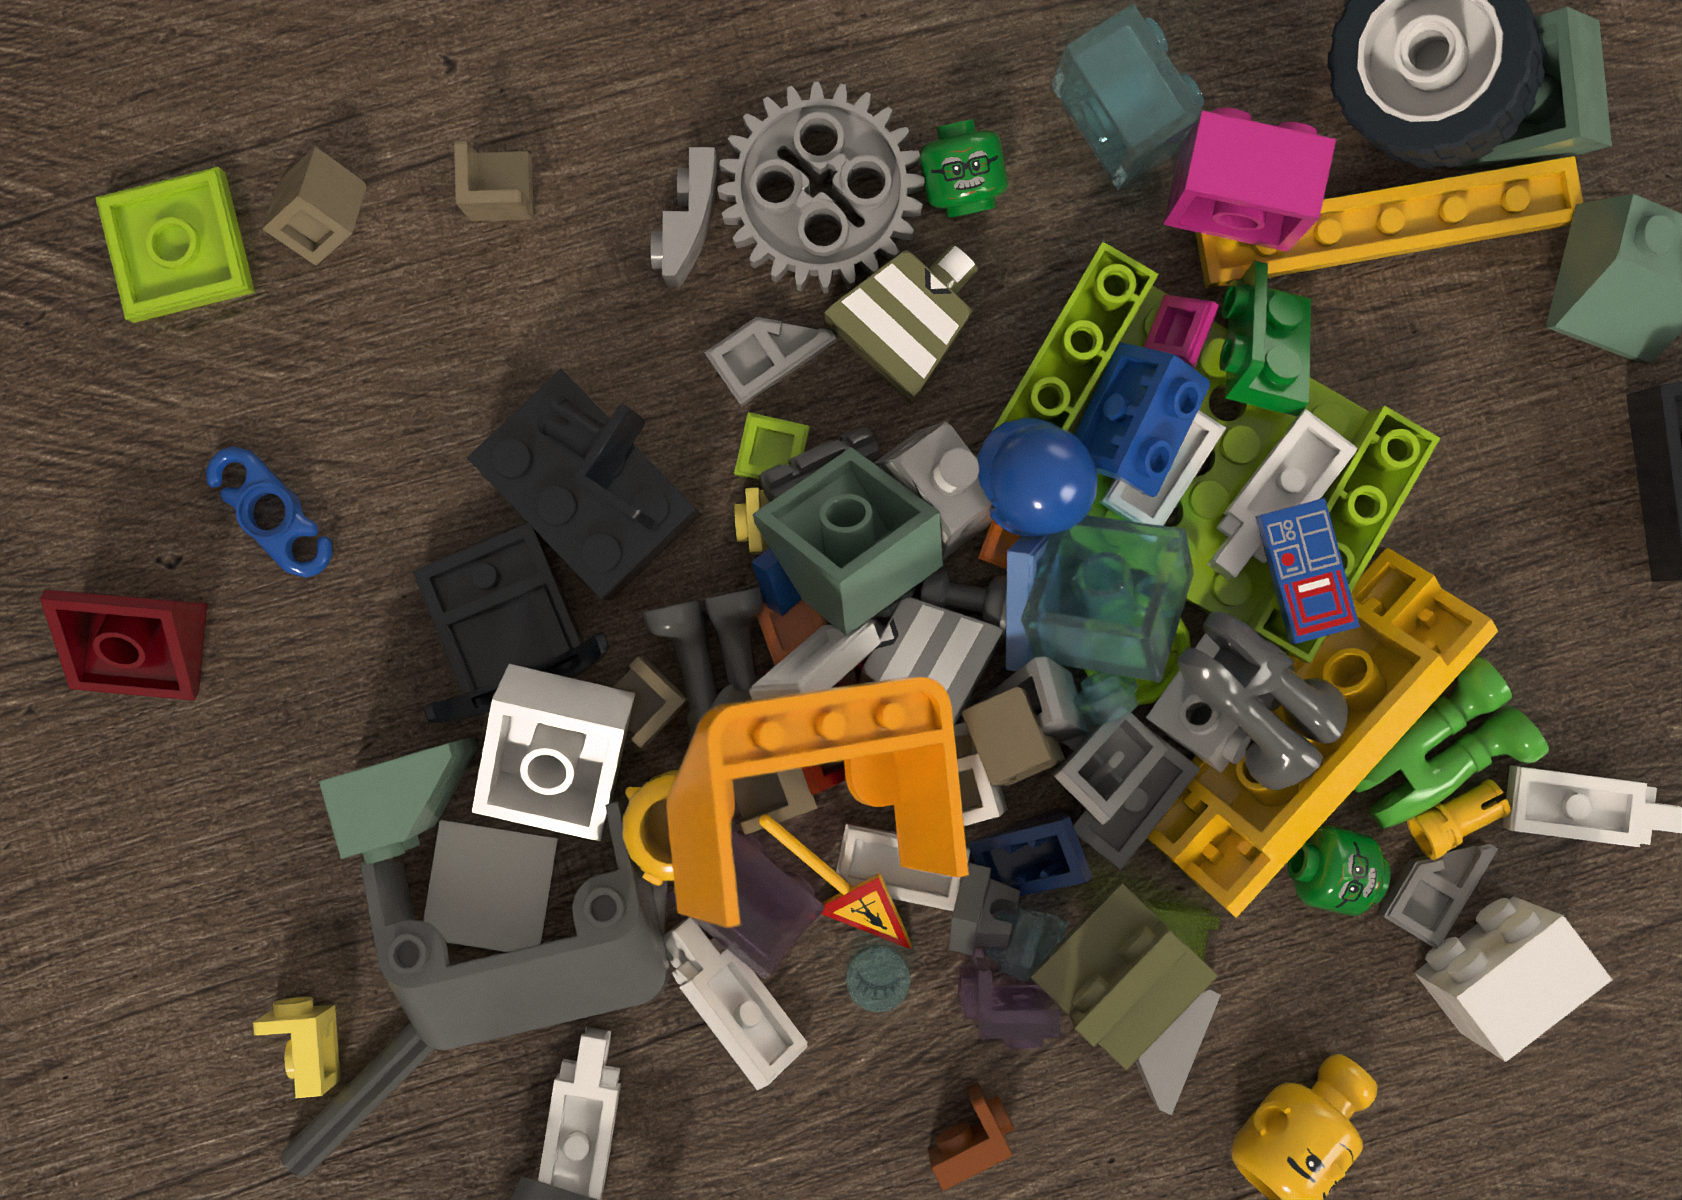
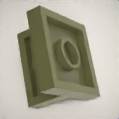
M1120 880L1029 973L1030 977L1069 1014L1074 1028L1093 1047L1100 1044L1126 1071L1218 977L1213 969Z

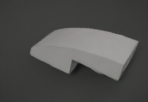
M689 147V168L678 167L677 171L678 206L688 207V211H663L662 231H652L651 233L652 269H662V277L668 288H680L692 271L707 237L718 187L719 162L715 147Z

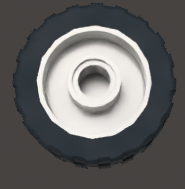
M1348 0L1344 5L1345 10L1341 18L1335 22L1331 34L1333 40L1331 51L1328 52L1327 68L1331 72L1332 82L1329 84L1333 97L1340 103L1342 107L1341 113L1365 139L1377 150H1382L1389 158L1400 163L1408 162L1418 168L1433 169V166H1447L1451 168L1464 165V162L1477 157L1480 159L1493 152V148L1504 140L1508 141L1518 131L1517 127L1525 116H1529L1536 103L1537 91L1539 87H1542L1545 73L1542 66L1543 57L1545 56L1544 41L1531 5L1527 0Z

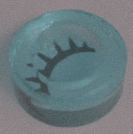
M885 945L867 946L858 951L848 965L846 974L847 989L851 998L861 1008L871 1012L889 1011L898 1006L908 993L910 975L906 961L901 954L891 947Z

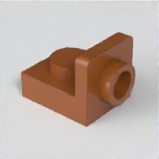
M979 1083L967 1089L971 1103L981 1123L973 1127L967 1122L955 1125L941 1133L935 1140L937 1145L928 1149L931 1169L943 1191L1013 1156L1006 1135L1015 1131V1127L999 1095L997 1094L987 1099Z

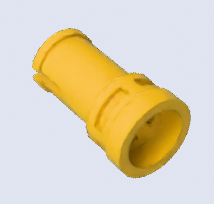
M1487 779L1481 785L1444 804L1439 802L1422 814L1407 820V825L1420 850L1431 860H1436L1445 855L1447 851L1461 845L1465 836L1500 818L1504 819L1509 816L1511 808L1507 799L1498 803L1493 801L1481 808V804L1503 793L1493 780Z

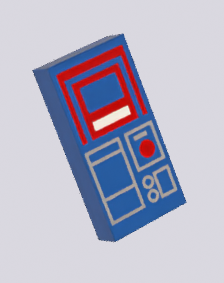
M1325 498L1255 516L1289 644H1297L1360 627Z

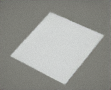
M440 820L423 921L436 927L447 943L504 952L540 945L558 838Z

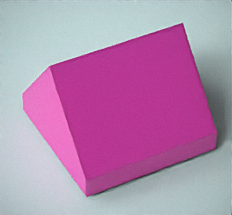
M1164 295L1144 347L1175 354L1193 369H1196L1215 321L1219 305L1214 301Z

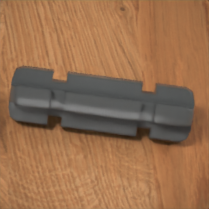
M865 427L853 429L841 435L839 440H830L789 459L788 465L779 464L762 472L759 479L766 498L771 502L851 447L868 460H875L879 456L880 451L874 434L869 428Z

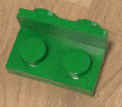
M1254 260L1240 281L1233 280L1230 283L1222 304V316L1229 319L1228 336L1223 344L1219 360L1220 369L1226 371L1225 399L1298 417L1309 404L1311 298L1268 288V264Z

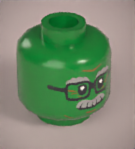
M974 119L936 127L939 140L927 143L920 151V163L929 203L939 209L946 208L947 218L996 208L995 197L1002 195L1008 188L1007 171L999 135L990 130L976 132Z
M1320 826L1287 863L1288 874L1293 879L1296 894L1306 905L1344 915L1358 916L1380 902L1387 892L1391 877L1389 862L1384 857L1379 843L1369 835L1334 826Z

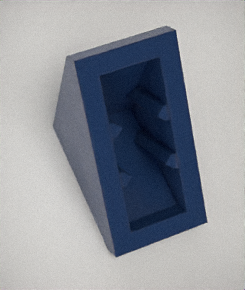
M1059 807L976 838L968 843L976 865L991 868L990 879L1019 890L1020 896L1086 883L1093 878L1070 816Z

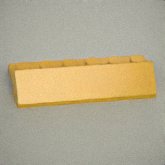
M1388 547L1361 575L1351 592L1360 627L1327 635L1311 663H1306L1288 655L1294 661V673L1302 680L1312 678L1326 680L1335 686L1346 699L1348 707L1347 724L1340 738L1333 743H1320L1304 737L1322 754L1321 765L1310 776L1299 783L1280 790L1266 789L1251 776L1245 763V756L1237 764L1229 762L1222 773L1195 756L1191 762L1198 766L1200 771L1147 837L1182 872L1235 918L1240 915L1498 632L1490 617L1442 589L1433 574ZM1282 705L1272 711L1286 725L1297 732L1285 719Z

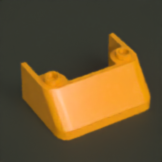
M903 677L723 704L709 710L699 722L667 797V818L678 914L726 928L740 925L729 825L735 809L732 779L844 760L848 789L857 801L874 807L894 805L900 867L957 878L969 875L952 706L949 695L944 687L931 678Z

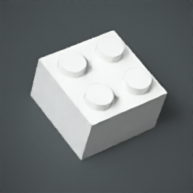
M508 664L491 703L472 812L600 841L607 820L605 805L612 803L636 693Z
M1514 896L1510 899L1502 898L1496 900L1482 909L1476 916L1477 925L1460 938L1450 937L1445 939L1437 949L1433 947L1425 957L1427 963L1414 972L1461 1034L1505 1062L1612 981V978L1563 915Z

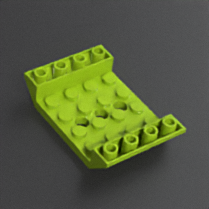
M1102 242L993 430L1006 422L1021 418H1034L1053 423L1059 428L1074 434L1119 342L1144 347L1163 296L1168 295L1153 286L1159 274ZM1214 322L1195 369L1210 382V387L1199 410L1226 427V429L1209 454L1210 464L1204 474L1194 477L1177 504L1179 516L1176 524L1167 531L1160 530L1155 537L1146 534L1099 503L1114 478L1097 473L1096 498L1090 512L1081 522L1066 531L1209 615L1212 612L1218 611L1235 616L1248 624L1264 640L1278 645L1281 651L1306 663H1311L1326 636L1297 644H1289L1267 561L1261 563L1252 556L1236 578L1230 577L1229 580H1226L1207 565L1227 538L1225 534L1217 529V526L1225 517L1223 513L1297 417L1241 403L1240 414L1234 421H1223L1213 415L1209 406L1210 395L1214 389L1226 387V371L1220 369L1219 360L1223 344L1228 336V329ZM1310 377L1309 404L1305 409L1358 448L1321 497V499L1325 498L1351 593L1441 438L1385 405L1369 412Z

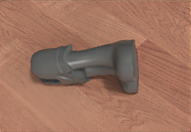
M760 587L705 598L707 611L720 643L728 686L721 690L719 695L706 637V619L701 599L642 612L648 632L669 640L678 657L688 699L689 714L685 720L690 729L688 734L691 741L699 722L709 710L723 704L752 700L749 690L752 688V685L765 675L763 673L757 678L751 643L752 621L763 610V596Z
M1212 612L1202 627L1206 634L1220 647L1219 651L1212 658L1198 649L1186 648L1177 659L1180 671L1202 701L1207 703L1212 710L1226 714L1254 740L1245 754V763L1251 776L1266 789L1280 790L1293 786L1310 776L1321 765L1323 758L1320 751L1304 737L1320 743H1333L1341 737L1346 727L1348 716L1345 696L1326 680L1319 678L1302 680L1288 668L1294 664V661L1280 652L1278 645L1264 640L1239 618L1224 612ZM1270 693L1283 706L1285 719L1297 732L1279 719L1256 696Z

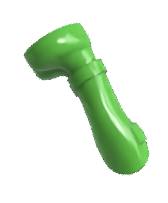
M1476 655L1458 675L1457 687L1449 698L1442 696L1435 700L1354 789L1355 792L1366 791L1378 785L1398 770H1401L1408 781L1380 798L1370 808L1369 813L1380 829L1403 823L1429 810L1451 795L1475 772L1479 773L1491 765V757L1509 755L1520 762L1529 764L1535 763L1549 752L1545 738L1525 714L1508 705L1500 708L1512 699V693L1499 672L1480 655ZM1497 710L1472 733H1466L1456 740L1452 746L1433 758L1425 759V755L1450 735H1454L1466 727V722L1478 715Z

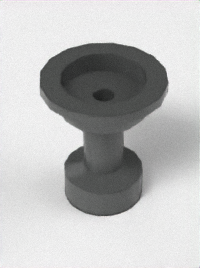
M940 567L924 579L920 601L941 608L947 606L982 613L983 622L1003 629L999 643L1005 644L1007 575L995 576L990 581L988 588L951 582L949 569L946 567Z

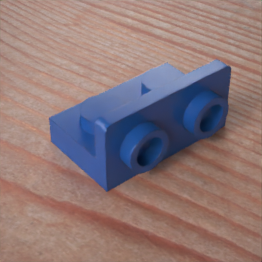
M1119 342L1074 435L1088 449L1098 474L1121 480L1140 493L1155 497L1159 493L1188 430L1201 407L1210 387V382L1175 354Z

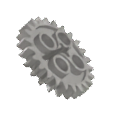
M813 82L810 99L802 101L794 87L789 86L787 87V106L780 108L767 96L763 99L766 119L761 121L747 113L743 116L744 126L750 135L748 139L736 135L729 136V147L739 156V159L720 160L719 166L721 173L735 181L722 184L717 189L719 199L727 202H736L737 204L722 212L725 225L743 224L732 238L735 247L742 248L754 243L756 246L749 258L750 264L753 268H756L768 259L772 260V281L777 283L790 270L795 272L797 291L804 289L810 276H818L823 293H829L832 276L840 274L847 287L852 289L855 288V269L862 267L871 276L879 270L875 258L878 254L888 260H892L899 255L895 243L891 240L893 237L911 241L914 229L902 217H917L921 215L923 204L907 195L923 190L924 177L916 174H907L906 172L919 164L920 153L913 150L900 151L909 138L908 128H898L889 132L887 128L891 122L893 110L887 107L875 116H872L869 113L871 94L864 93L855 105L847 103L846 84L839 85L833 99H824L820 83ZM814 132H825L831 135L837 144L828 154L816 156L808 153L802 147L805 137ZM783 149L789 151L796 158L802 169L816 183L823 184L828 178L832 180V195L834 199L850 212L860 216L865 222L862 227L854 226L827 194L820 192L812 198L810 196V182L807 176L792 164L780 159L778 152ZM860 174H872L881 181L883 190L874 198H859L849 189L850 181ZM777 177L790 182L794 187V191L784 202L771 203L764 200L759 194L761 186L769 179ZM822 219L830 220L838 226L841 235L831 245L818 246L810 242L805 235L809 225Z

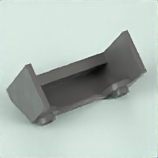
M620 802L605 805L618 870L588 879L576 892L572 912L577 936L451 966L446 942L440 931L432 924L415 920L404 863L379 861L368 865L365 862L360 863L380 970L416 1033L424 1043L440 1050L458 1048L652 1001L662 993L669 979V963L651 882L643 878L645 872L630 858L623 840V815L628 805Z

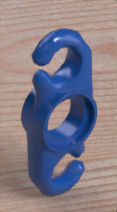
M235 446L219 450L210 459L207 466V484L212 488L221 486L222 471L229 463L237 462L245 466L247 474L244 484L238 488H223L220 492L221 499L235 508L237 521L243 531L250 535L285 572L304 578L318 575L328 566L333 555L332 540L327 536L318 538L317 552L311 560L306 562L298 561L292 554L295 539L301 536H315L319 531L318 525L302 513V506L296 494L288 489L252 451ZM267 494L277 495L285 505L284 520L278 527L272 530L262 529L256 523L253 513L256 502Z

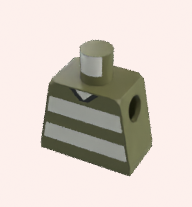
M950 244L929 268L911 252L905 250L831 305L824 313L825 324L912 405L969 321L972 310L956 294L975 275L978 268L962 250L953 244Z

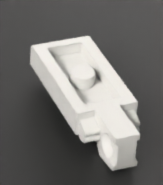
M1307 409L1303 410L1223 513L1225 517L1221 520L1217 529L1225 534L1227 538L1207 565L1226 580H1229L1230 577L1236 578L1252 556L1261 563H1265L1267 558L1255 516L1321 499L1358 448Z
M1510 765L1506 799L1509 802L1511 814L1503 819L1502 828L1518 832L1640 847V844L1650 845L1652 830L1682 833V807L1655 803L1657 788L1647 786V783Z
M692 917L683 920L663 936L667 958L673 967L676 968L672 974L676 982L681 985L679 988L757 1090L768 1086L808 1047V1042L733 944L725 947L716 937L709 940Z
M586 1027L585 1034L581 1035L577 1061L563 1059L560 1073H558L554 1080L538 1181L596 1200H602L621 1083H618L620 1068L606 1066L611 1030Z

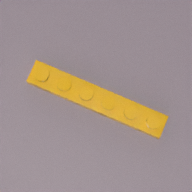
M1575 156L1324 199L1320 218L1288 252L1208 234L1195 233L1206 289L1229 285L1233 280L1240 281L1254 260L1268 264L1269 278L1568 226L1572 223L1576 204L1584 202Z

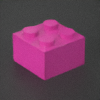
M1216 108L1212 112L1202 110L1179 150L1163 225L1288 252L1320 218L1336 139L1317 135V129L1304 123L1283 122L1278 124V126L1251 121V115L1234 108Z

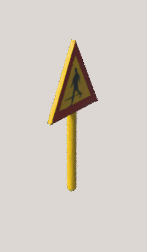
M763 814L759 817V824L840 892L814 906L813 911L905 948H912V943L881 873L852 887L850 883L768 814Z

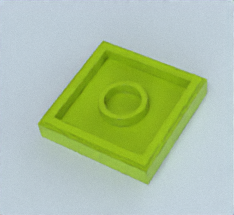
M214 167L95 197L126 320L136 323L255 293L226 172L221 168Z

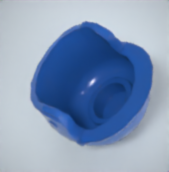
M1021 418L1003 423L985 438L977 456L979 483L993 505L989 509L990 516L998 526L1012 534L1022 537L1048 536L1069 530L1081 522L1090 512L1096 498L1098 477L1095 463L1088 449L1074 434L1059 428L1053 423L1034 418Z

